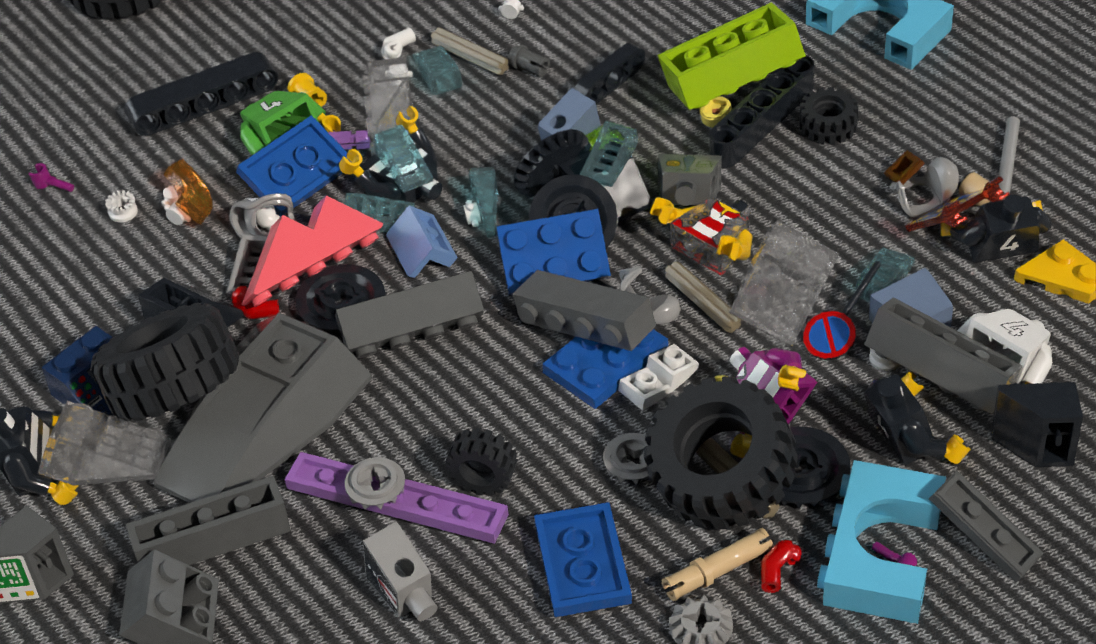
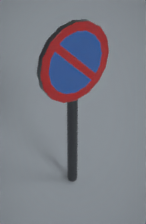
M880 261L874 262L841 313L837 311L822 312L814 316L807 323L803 332V342L808 352L815 358L822 360L837 359L846 355L853 347L856 340V328L848 315L880 268Z

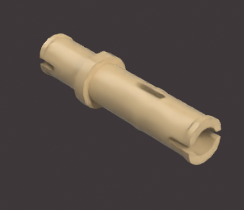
M759 528L754 533L703 559L699 557L691 561L690 566L662 579L664 589L677 585L675 589L666 594L672 601H676L699 587H708L714 583V579L769 552L773 548L772 540L759 544V541L768 537L769 534L765 529Z

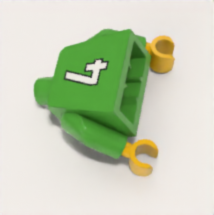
M274 91L241 111L240 115L243 122L240 125V138L252 156L311 115L322 124V127L327 132H333L332 130L341 131V122L335 115L326 116V111L306 93Z

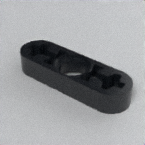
M632 43L624 44L577 82L574 89L595 101L597 105L641 69L645 61V51Z

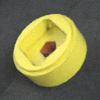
M721 96L710 100L706 106L699 108L703 124L712 128L732 110L730 101Z

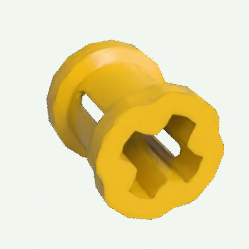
M299 73L288 83V92L306 93L321 107L325 105L327 101L326 92L314 85V79L309 74Z

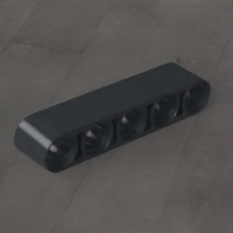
M253 52L135 95L126 102L124 111L136 132L142 136H148L268 92L276 86L278 74L263 53Z
M806 55L790 67L775 70L711 129L709 136L710 155L722 156L721 168H730L736 165L802 103L804 96L808 97V92L814 89V60Z

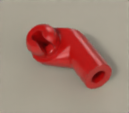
M246 286L237 287L231 295L233 306L243 310V314L247 319L270 318L280 313L278 299L267 300L254 307L252 302L245 306L242 305L248 289Z
M781 540L762 558L761 589L763 591L775 593L781 589V568L785 563L795 565L796 561L800 560L802 551L798 545L793 544L791 540Z

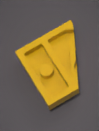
M1064 239L1015 270L1014 280L1018 283L1024 284L1026 279L1045 284V291L1067 295L1074 300L1088 304L1096 299V263Z

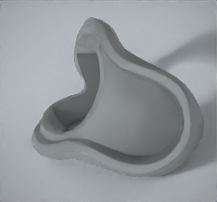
M938 157L929 164L925 176L911 177L904 185L900 181L892 182L890 189L892 192L898 193L899 203L904 212L911 217L919 218L942 206L953 195L959 182L958 168L949 159ZM915 186H927L933 191L934 196L926 204L909 206L905 190Z
M275 193L262 196L254 201L244 199L236 202L230 210V221L239 237L242 234L268 236L269 233L261 231L256 224L257 211L266 206L287 207L288 218L295 220L292 213V198L287 194Z
M640 266L620 271V290L636 294L630 283L642 272ZM663 294L649 299L656 324L670 323L679 316L681 307L677 297Z

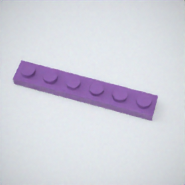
M304 452L299 453L285 478L287 489L364 509L360 503L352 504L345 490L346 475L354 465ZM373 476L371 486L376 491L379 490L380 484L376 480V476ZM405 479L404 493L397 496L395 504L391 502L384 503L381 510L376 505L369 506L366 509L495 544L509 515L507 505Z

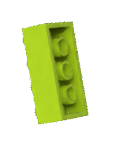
M771 2L657 56L669 88L691 110L704 107L710 100L721 95L732 94L740 86L751 81H760L768 73L779 68L790 67L806 55L795 22Z

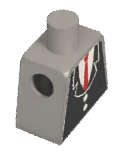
M397 521L363 540L366 578L396 616L402 617L412 612L418 621L430 618L438 608L432 600L431 573Z

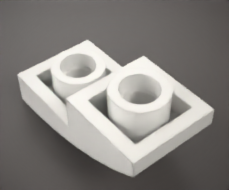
M673 344L649 355L645 368L620 379L618 391L641 410H644L669 395L684 383L698 369L699 363L677 345Z

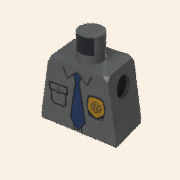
M658 154V189L660 197L669 200L673 204L683 206L710 205L721 189L722 156Z

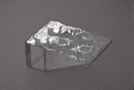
M406 57L367 61L368 75H362L364 94H370V96H364L366 116H368L366 118L367 133L370 140L375 139L374 142H370L371 157L400 134H410L408 130H403L396 124V117L399 111L405 119L411 120L406 111L408 106H412Z
M777 220L768 228L756 251L729 313L792 347L839 253Z
M67 401L49 436L38 474L73 486L156 479L172 437L163 434L155 428H145L124 421L115 415L110 416L93 410L86 404Z

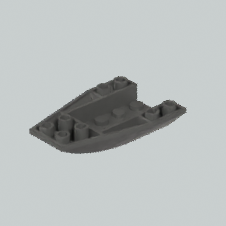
M277 313L258 323L236 346L239 352V363L236 371L229 375V379L217 385L216 389L199 397L154 479V486L191 503L261 480L329 429L372 379L371 373L337 337L282 313Z

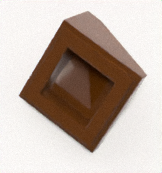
M907 150L884 174L893 182L900 181L904 185L925 163Z

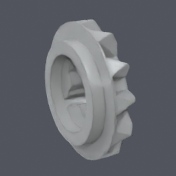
M623 434L607 444L603 452V464L606 466L609 476H617L620 483L626 479L632 480L635 485L639 479L645 478L651 481L647 471L648 465L644 460V448L648 446L645 441V434ZM626 454L633 459L640 457V464H635L633 461L627 463Z
M382 457L368 458L358 462L349 470L345 478V490L352 504L360 503L365 510L369 506L376 505L381 510L384 503L391 502L395 504L397 496L404 493L405 474L400 465L393 460ZM373 476H376V480L380 484L379 490L376 491L371 486Z
M705 594L700 599L695 600L687 597L685 603L675 605L673 614L669 617L670 634L677 644H725L733 632L731 611L723 607L720 599L716 601L708 600ZM703 614L706 617V622L701 633H698L696 621L698 616Z

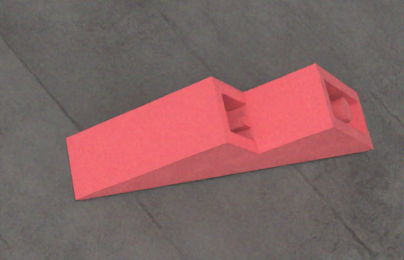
M325 196L314 207L307 226L282 215L270 228L242 305L245 306L252 302L254 307L272 297L271 291L280 288L284 292L300 282L299 276L307 273L309 277H312L327 267L325 262L332 258L336 263L345 259L353 253L351 248L359 244L362 249L371 245L379 239L376 232L382 228L383 223L328 196Z

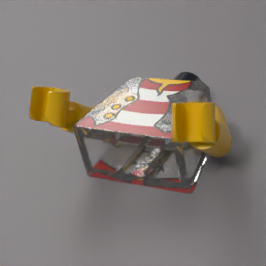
M655 198L649 213L659 216L658 220L662 224H670L671 248L720 276L726 273L734 261H744L750 257L752 234L749 232L748 216H750L751 210L744 201L736 200L731 206H728L715 198H709L699 205L678 209L667 199Z

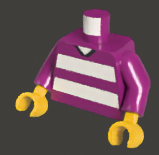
M742 347L736 350L730 357V363L739 372L736 376L739 384H741L742 380H748L755 383L758 389H765L773 397L775 403L779 405L788 425L818 383L806 373V370L802 369L801 357L795 351L772 348L751 353L746 347ZM739 432L731 443V453L743 459L750 448L752 436Z

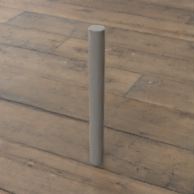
M1015 116L1009 117L1006 122L995 202L1005 200L1010 195L1020 119Z

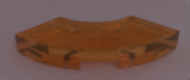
M181 159L170 165L163 175L177 192L178 200L175 203L176 206L197 224L201 225L212 211V198L200 176L189 164Z

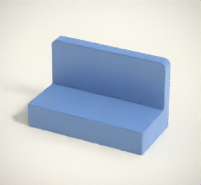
M410 205L386 234L409 277L415 278L429 260L450 267L458 258L435 216Z

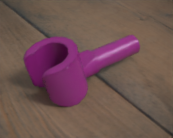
M43 163L35 165L38 173H28L33 185L37 189H44L50 185L69 192L74 190V184L51 176L46 165Z
M878 541L872 545V550L891 562L912 566L917 565V559L912 553L906 552L901 556Z

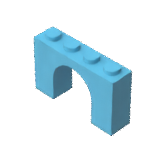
M807 0L806 25L833 35L848 19L861 12L883 11L895 15L900 21L886 33L884 58L912 70L951 31L954 5L942 0Z
M854 460L851 474H844L841 482L840 497H845L844 503L836 504L832 526L837 527L836 535L829 534L827 538L825 557L830 558L828 566L821 565L817 588L824 589V606L918 624L925 592L927 568L879 559L864 550L859 544L857 537L868 527L886 522L937 530L941 510L929 498L945 483L946 476Z

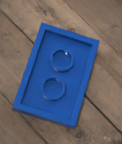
M311 115L239 164L236 173L259 197L275 193L287 194L292 198L293 208H295L343 174L339 168V163L343 156L347 158V152ZM274 206L276 214L280 217L288 213L287 207Z
M598 209L496 227L508 296L512 295L537 270L585 282L611 277Z
M653 329L632 351L576 336L542 364L543 373L596 409L618 391L620 379L645 368L649 355L667 348L668 338Z
M609 502L534 515L554 618L632 604V593Z

